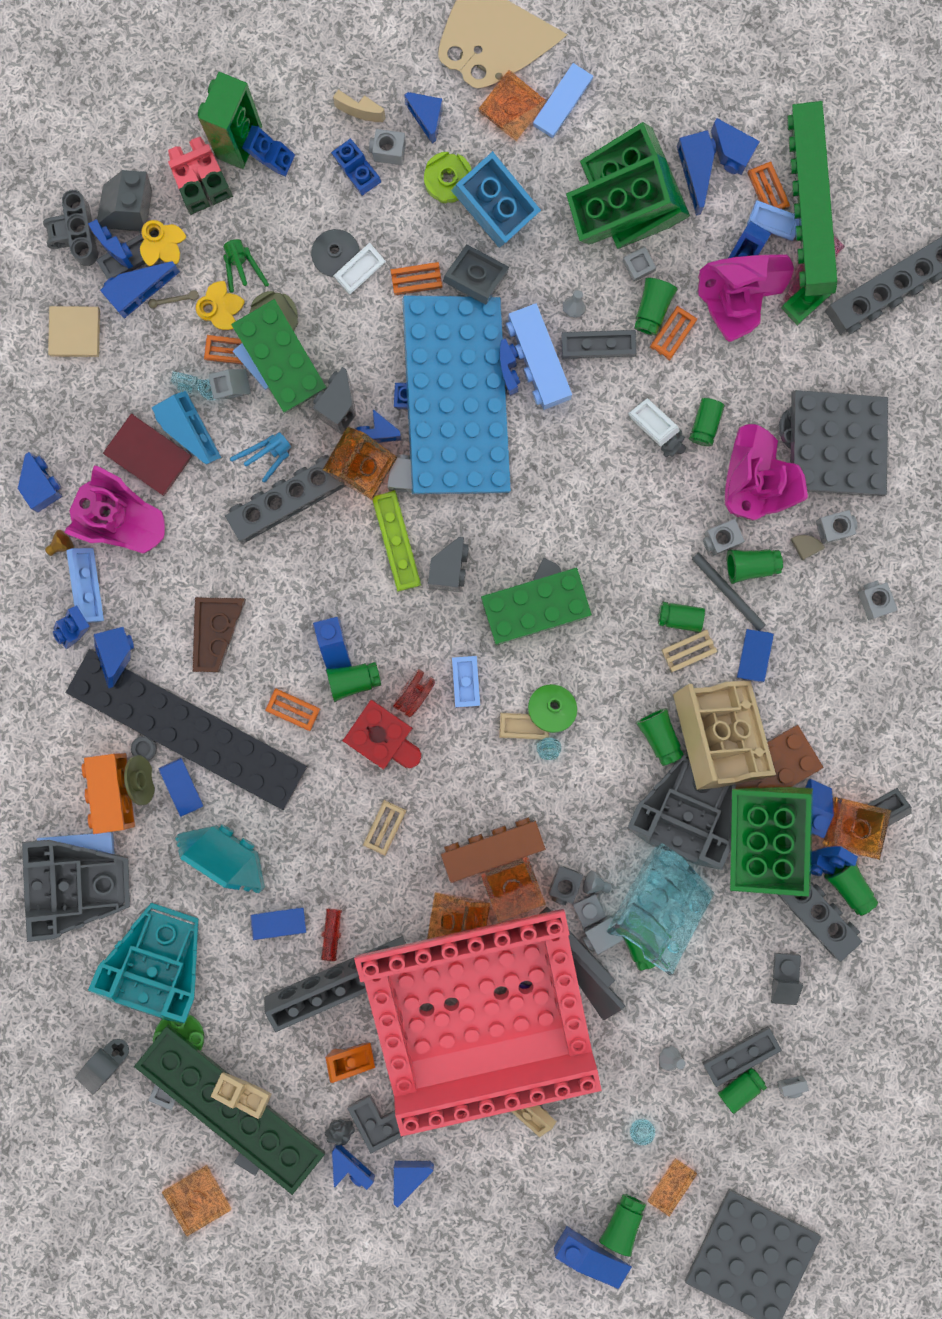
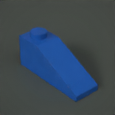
M708 130L680 137L677 144V151L696 216L701 215L705 205L714 154L716 153L715 140L710 138Z
M173 261L118 274L116 277L108 279L100 291L125 319L180 273Z
M566 1226L554 1246L556 1259L581 1274L617 1289L620 1288L632 1268L626 1262Z

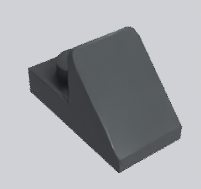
M774 952L771 1003L797 1005L803 989V983L799 981L801 955Z

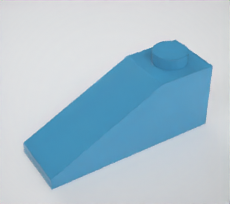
M186 391L172 395L151 407L156 421L163 430L203 463L209 464L221 458Z

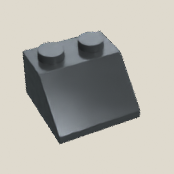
M122 170L103 185L97 220L102 227L142 231L143 225L148 221L152 197V187L147 172Z

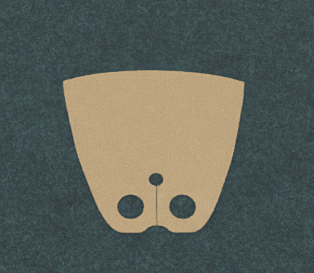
M456 0L440 41L438 56L441 63L446 67L460 71L464 81L470 86L483 88L500 81L495 78L496 73H502V79L512 75L543 55L568 34L508 0ZM457 46L461 48L463 56L460 60L453 61L448 57L447 53L451 47ZM476 46H480L482 48V52L480 54L474 52V48ZM475 65L484 66L486 69L485 77L475 79L471 75L472 67Z

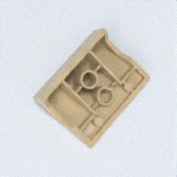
M750 680L724 682L704 688H694L693 684H688L673 694L697 790L720 788L776 775Z

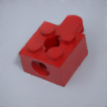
M370 700L342 740L383 770L386 769L392 759L405 768H413L421 761L422 753L420 749L406 739L413 730V727L374 700Z

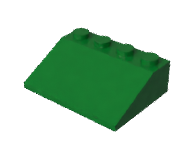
M642 122L580 160L588 182L591 183L656 153L665 158V155L653 128ZM669 165L668 168L680 207L613 235L612 238L617 249L667 230L690 217Z
M813 788L732 789L730 891L809 897L811 889Z

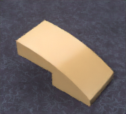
M339 89L333 96L335 107L353 117L372 122H383L386 119L384 108L365 95L359 103Z
M223 1072L211 1097L232 1109L237 1107L259 1119L262 1117L272 1094L254 1084Z

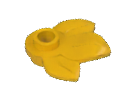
M157 220L146 222L142 227L141 233L144 240L140 246V253L144 262L148 266H153L160 258L165 263L173 261L174 264H178L180 252L177 244L186 239L182 229L174 224L163 225ZM152 230H157L159 232V235L157 237L150 236V232Z
M219 281L211 284L207 289L206 295L197 301L196 313L201 319L211 321L217 329L232 330L234 328L231 324L236 322L233 315L242 309L245 301L238 295L227 293L226 282ZM206 305H212L213 310L210 313L204 312Z

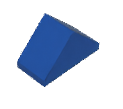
M407 92L404 94L405 105L430 142H436L443 110L442 98Z
M395 1161L394 1205L397 1208L434 1171V1164L431 1161Z

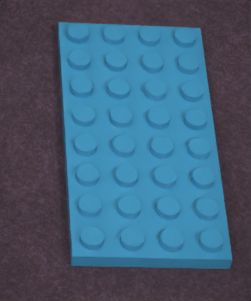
M404 295L402 304L412 494L511 492L505 381L500 362L501 340H503L500 297H491L485 305L472 297Z

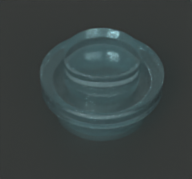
M544 738L537 743V752L544 760L556 759L561 752V743L553 738Z
M638 1119L630 1127V1136L636 1144L648 1145L655 1137V1128L650 1121Z

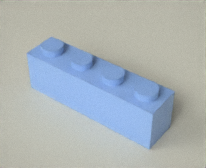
M537 303L509 313V322L506 323V328L509 336H514L518 344L515 345L519 355L518 359H524L526 368L523 371L528 383L533 382L535 390L532 391L536 404H541L543 410L571 400L572 392Z

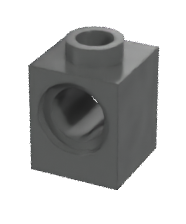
M558 864L548 892L549 895L553 896L552 901L565 906L567 902L573 904L583 874ZM562 880H569L572 884L571 889L566 893L558 890V884Z

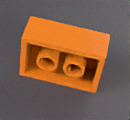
M126 753L84 758L81 769L83 777L87 780L85 800L87 804H90L91 814H88V825L90 829H93V834L135 827L132 800L124 784V772L127 764Z

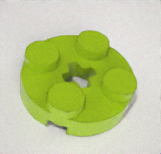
M441 152L434 155L427 162L424 171V185L429 195L441 203L459 201L451 190L472 170L469 162L459 154ZM446 172L448 175L453 174L452 182H444L443 174Z

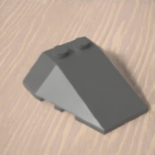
M686 752L663 779L653 787L650 793L639 802L627 829L648 844L688 862L722 870L731 850L732 789L736 788V784L720 788L697 790L688 752Z
M52 840L22 842L27 942L58 938L63 933L75 928L79 929L89 922L103 919L130 907L128 857Z

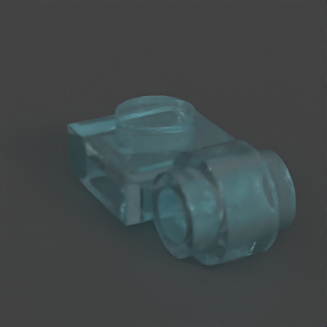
M172 372L170 381L177 386L178 391H186L188 394H191L192 390L198 391L206 400H215L213 399L212 390L206 392L211 387L209 379L201 380L196 376Z

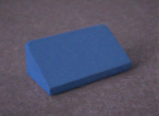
M746 629L737 678L760 683L765 681L774 633Z

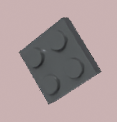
M466 244L444 275L443 282L486 305L507 275L509 266Z

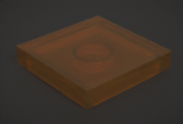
M508 70L479 107L478 111L517 141L547 101Z
M207 1165L162 1191L186 1236L201 1229L232 1209Z

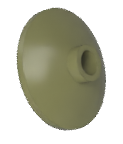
M136 755L131 757L126 764L124 784L130 799L140 806L150 803L154 796L155 787L152 781V767L145 757Z

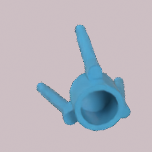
M278 432L276 435L272 434L266 440L232 456L230 461L233 462L265 446L264 449L245 461L244 466L250 465L268 452L274 458L278 455V459L262 478V482H266L282 461L290 456L287 451L291 448V445Z

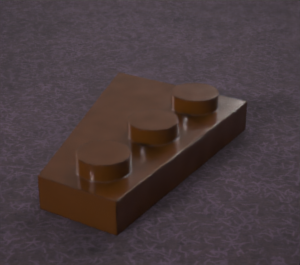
M195 597L192 672H220L245 604V598Z

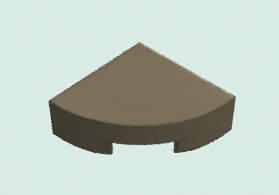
M799 535L790 539L801 560L825 549L824 545L812 536Z

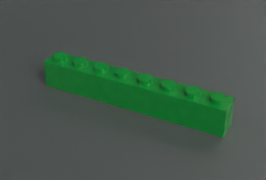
M823 101L792 104V114L787 115L788 131L792 130L793 136L789 137V152H794V159L790 160L791 174L796 175V181H792L793 197L797 196L798 203L794 204V219H799V226L795 228L796 242L801 241V249H797L798 264L803 266V271L799 272V286L804 287L805 296L834 294L837 288V269Z

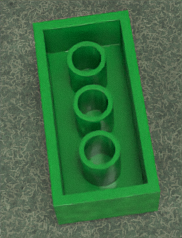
M219 71L216 79H212L209 84L208 97L205 103L202 102L198 109V119L216 158L244 169L250 154L242 147L251 127L258 126L262 128V123L248 84Z
M657 153L566 193L579 241L588 245L680 207L667 161Z
M275 299L231 324L284 414L316 396L320 391L327 389Z
M577 568L481 596L495 646L592 616Z

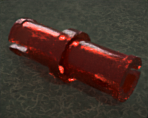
M326 909L325 929L321 933V936L324 937L321 960L337 961L338 939L341 938L342 934L339 932L342 910Z

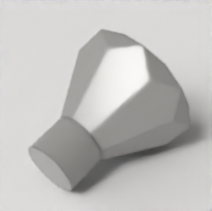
M574 291L573 296L563 302V311L569 317L578 318L585 313L586 306L582 301V291Z
M591 870L585 878L583 890L586 894L599 891L609 893L611 884L604 882L595 871Z
M673 1046L664 1048L660 1053L659 1063L665 1070L672 1071L676 1068L683 1069L685 1067V1061L681 1059L679 1050Z

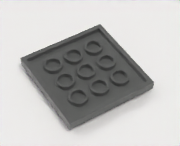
M801 390L791 392L790 463L799 465L803 471L807 492L870 496L887 495L888 397Z
M728 1189L685 1278V1283L755 1319H783L821 1236L771 1209Z

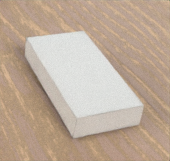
M368 243L333 277L350 295L386 261L371 243Z
M648 398L628 413L630 418L660 447L679 432V427Z

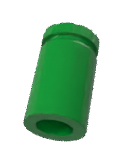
M710 398L701 399L692 427V433L689 437L690 441L701 446H713V439L716 436L725 407L722 402Z
M663 601L659 608L658 626L665 625L669 628L701 632L705 618V608L676 603L668 604V602Z
M750 1068L748 1072L742 1073L718 1092V1095L730 1111L735 1114L758 1096L761 1090L764 1091L767 1087L756 1070Z

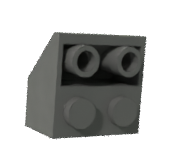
M344 367L339 372L335 371L330 376L327 389L324 392L320 391L313 401V404H315L313 409L317 417L340 434L344 433L356 416L351 381Z
M458 537L431 558L428 578L429 589L459 592V586L464 587L466 569H462V562H467L469 544L464 543V537Z

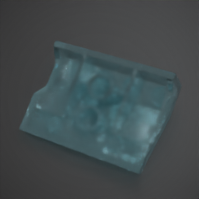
M661 843L647 857L606 932L610 935L625 937L640 947L646 960L671 976L714 892L682 856Z

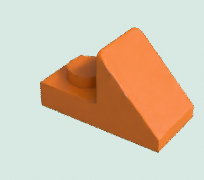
M367 1042L347 1049H332L325 1057L330 1083L375 1068L371 1043Z

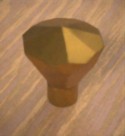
M57 530L51 544L45 548V551L48 555L52 556L56 552H64L74 548L71 538L64 531Z

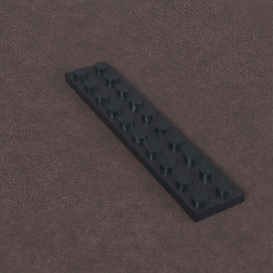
M91 649L88 650L65 692L282 810L286 808L308 767L127 668L124 669L114 687L108 688L97 653Z

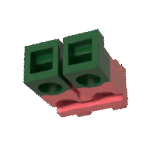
M200 136L189 142L193 150L184 154L180 146L168 150L170 157L168 163L190 215L211 207L200 184L201 181L213 205L233 197L209 144L206 145Z

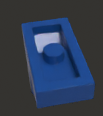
M373 410L375 429H370V426H360L355 428L356 431H350L352 444L356 443V445L402 441L400 431L375 410Z
M334 1145L332 1151L334 1188L348 1173L355 1185L358 1187L363 1186L367 1190L374 1183L375 1174L345 1147Z

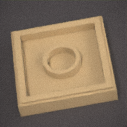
M49 306L48 355L50 357H99L100 308Z

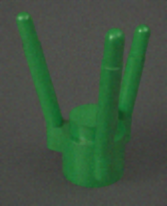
M240 239L230 240L224 244L223 248L226 254L223 258L226 264L230 293L234 292L231 263L237 267L243 286L247 285L242 264L246 261L245 258L248 259L264 286H269L268 281L251 256L249 248L244 247Z

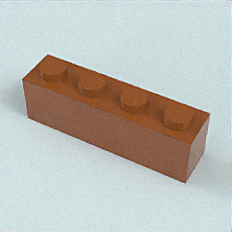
M529 817L523 818L515 822V827L506 829L504 825L491 830L492 835L483 838L482 834H478L468 838L469 843L459 846V843L455 842L445 846V851L441 852V857L450 883L546 850L536 820L530 821Z

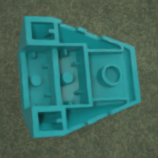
M221 824L220 827L215 825L177 834L175 840L177 841V847H179L180 859L222 887L239 890L241 886H245L243 888L244 891L249 892L252 889L255 893H260L265 888L259 855L253 849L255 845L245 838H242L240 841L232 836L234 831L229 827Z
M150 903L130 927L131 929L121 941H118L112 952L98 965L88 991L130 1009L163 1020L185 1024L195 999L199 919ZM154 909L190 921L194 925L150 910Z

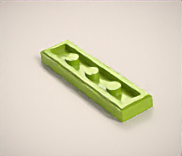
M396 491L372 496L397 592L422 586Z

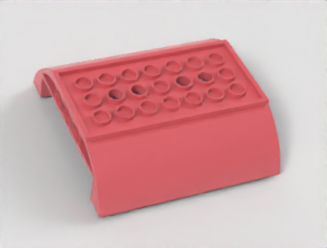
M564 909L355 955L354 960L360 982L365 983L392 1086L395 1116L401 1137L602 1091L589 1039ZM523 981H530L532 983L527 989L519 987ZM500 986L507 988L504 994H496L494 990ZM448 998H456L458 1000L452 1006L444 1003ZM429 1003L433 1005V1008L429 1011H423L420 1009V1006Z

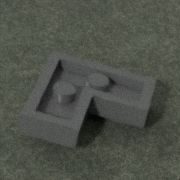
M371 1094L348 1106L347 1109L370 1154L402 1138L395 1110L382 1116Z

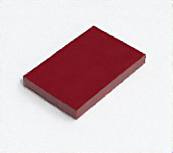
M133 414L129 415L103 452L105 456L163 496H165L192 458L189 453Z

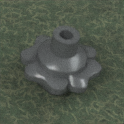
M681 430L662 445L661 450L664 452L665 457H673L676 452L679 454L685 452L686 446L682 444L685 437L682 435Z
M334 1120L325 1131L327 1142L335 1143L336 1145H346L351 1135L355 1132L352 1121Z

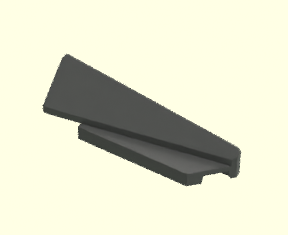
M546 907L539 914L551 912V910ZM569 930L570 935L568 937L578 985L601 1019L606 1020L625 1007L624 1002L609 987L615 979Z

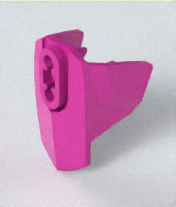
M753 255L721 259L707 263L699 270L698 295L707 304L710 315L728 342H732L752 332L760 324L761 306L764 296L782 294L787 288L794 271L793 262L788 255Z
M747 424L738 429L725 487V505L730 514L752 521L766 514L783 511L805 501L808 497L805 475L800 466L777 460L778 440L769 431L756 424Z
M94 465L91 481L82 485L76 494L69 510L72 523L64 531V533L89 543L102 542L144 554L155 548L164 539L165 520L161 510L144 502L125 485L120 477ZM90 500V506L84 509L83 502ZM104 510H110L109 516L105 517V514H103Z

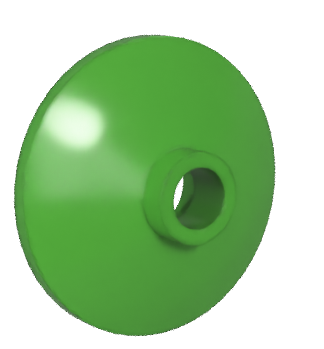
M554 684L544 685L534 691L530 697L528 713L532 722L538 728L546 732L558 733L569 728L575 721L577 703L573 695L564 687ZM550 703H557L559 708L553 709Z

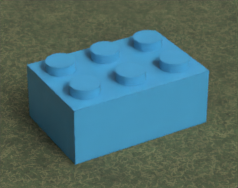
M493 151L451 190L499 248L541 211Z

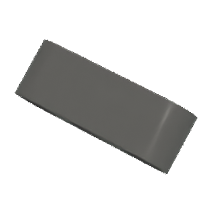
M69 190L62 197L64 215L50 217L43 221L48 234L47 247L51 249L70 247L71 254L81 265L90 266L98 258L95 235L88 223L92 222L90 206L79 191ZM75 202H81L77 208H72ZM85 225L81 232H76L78 226ZM89 248L86 255L80 256L83 249Z
M113 1039L103 1049L100 1048L76 1075L75 1078L92 1095L113 1075L128 1056L129 1046L127 1042L123 1039ZM115 1050H118L119 1054L115 1057L112 1056L111 1053Z

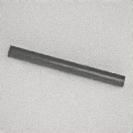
M698 552L692 558L695 564L758 631L763 629L766 624Z

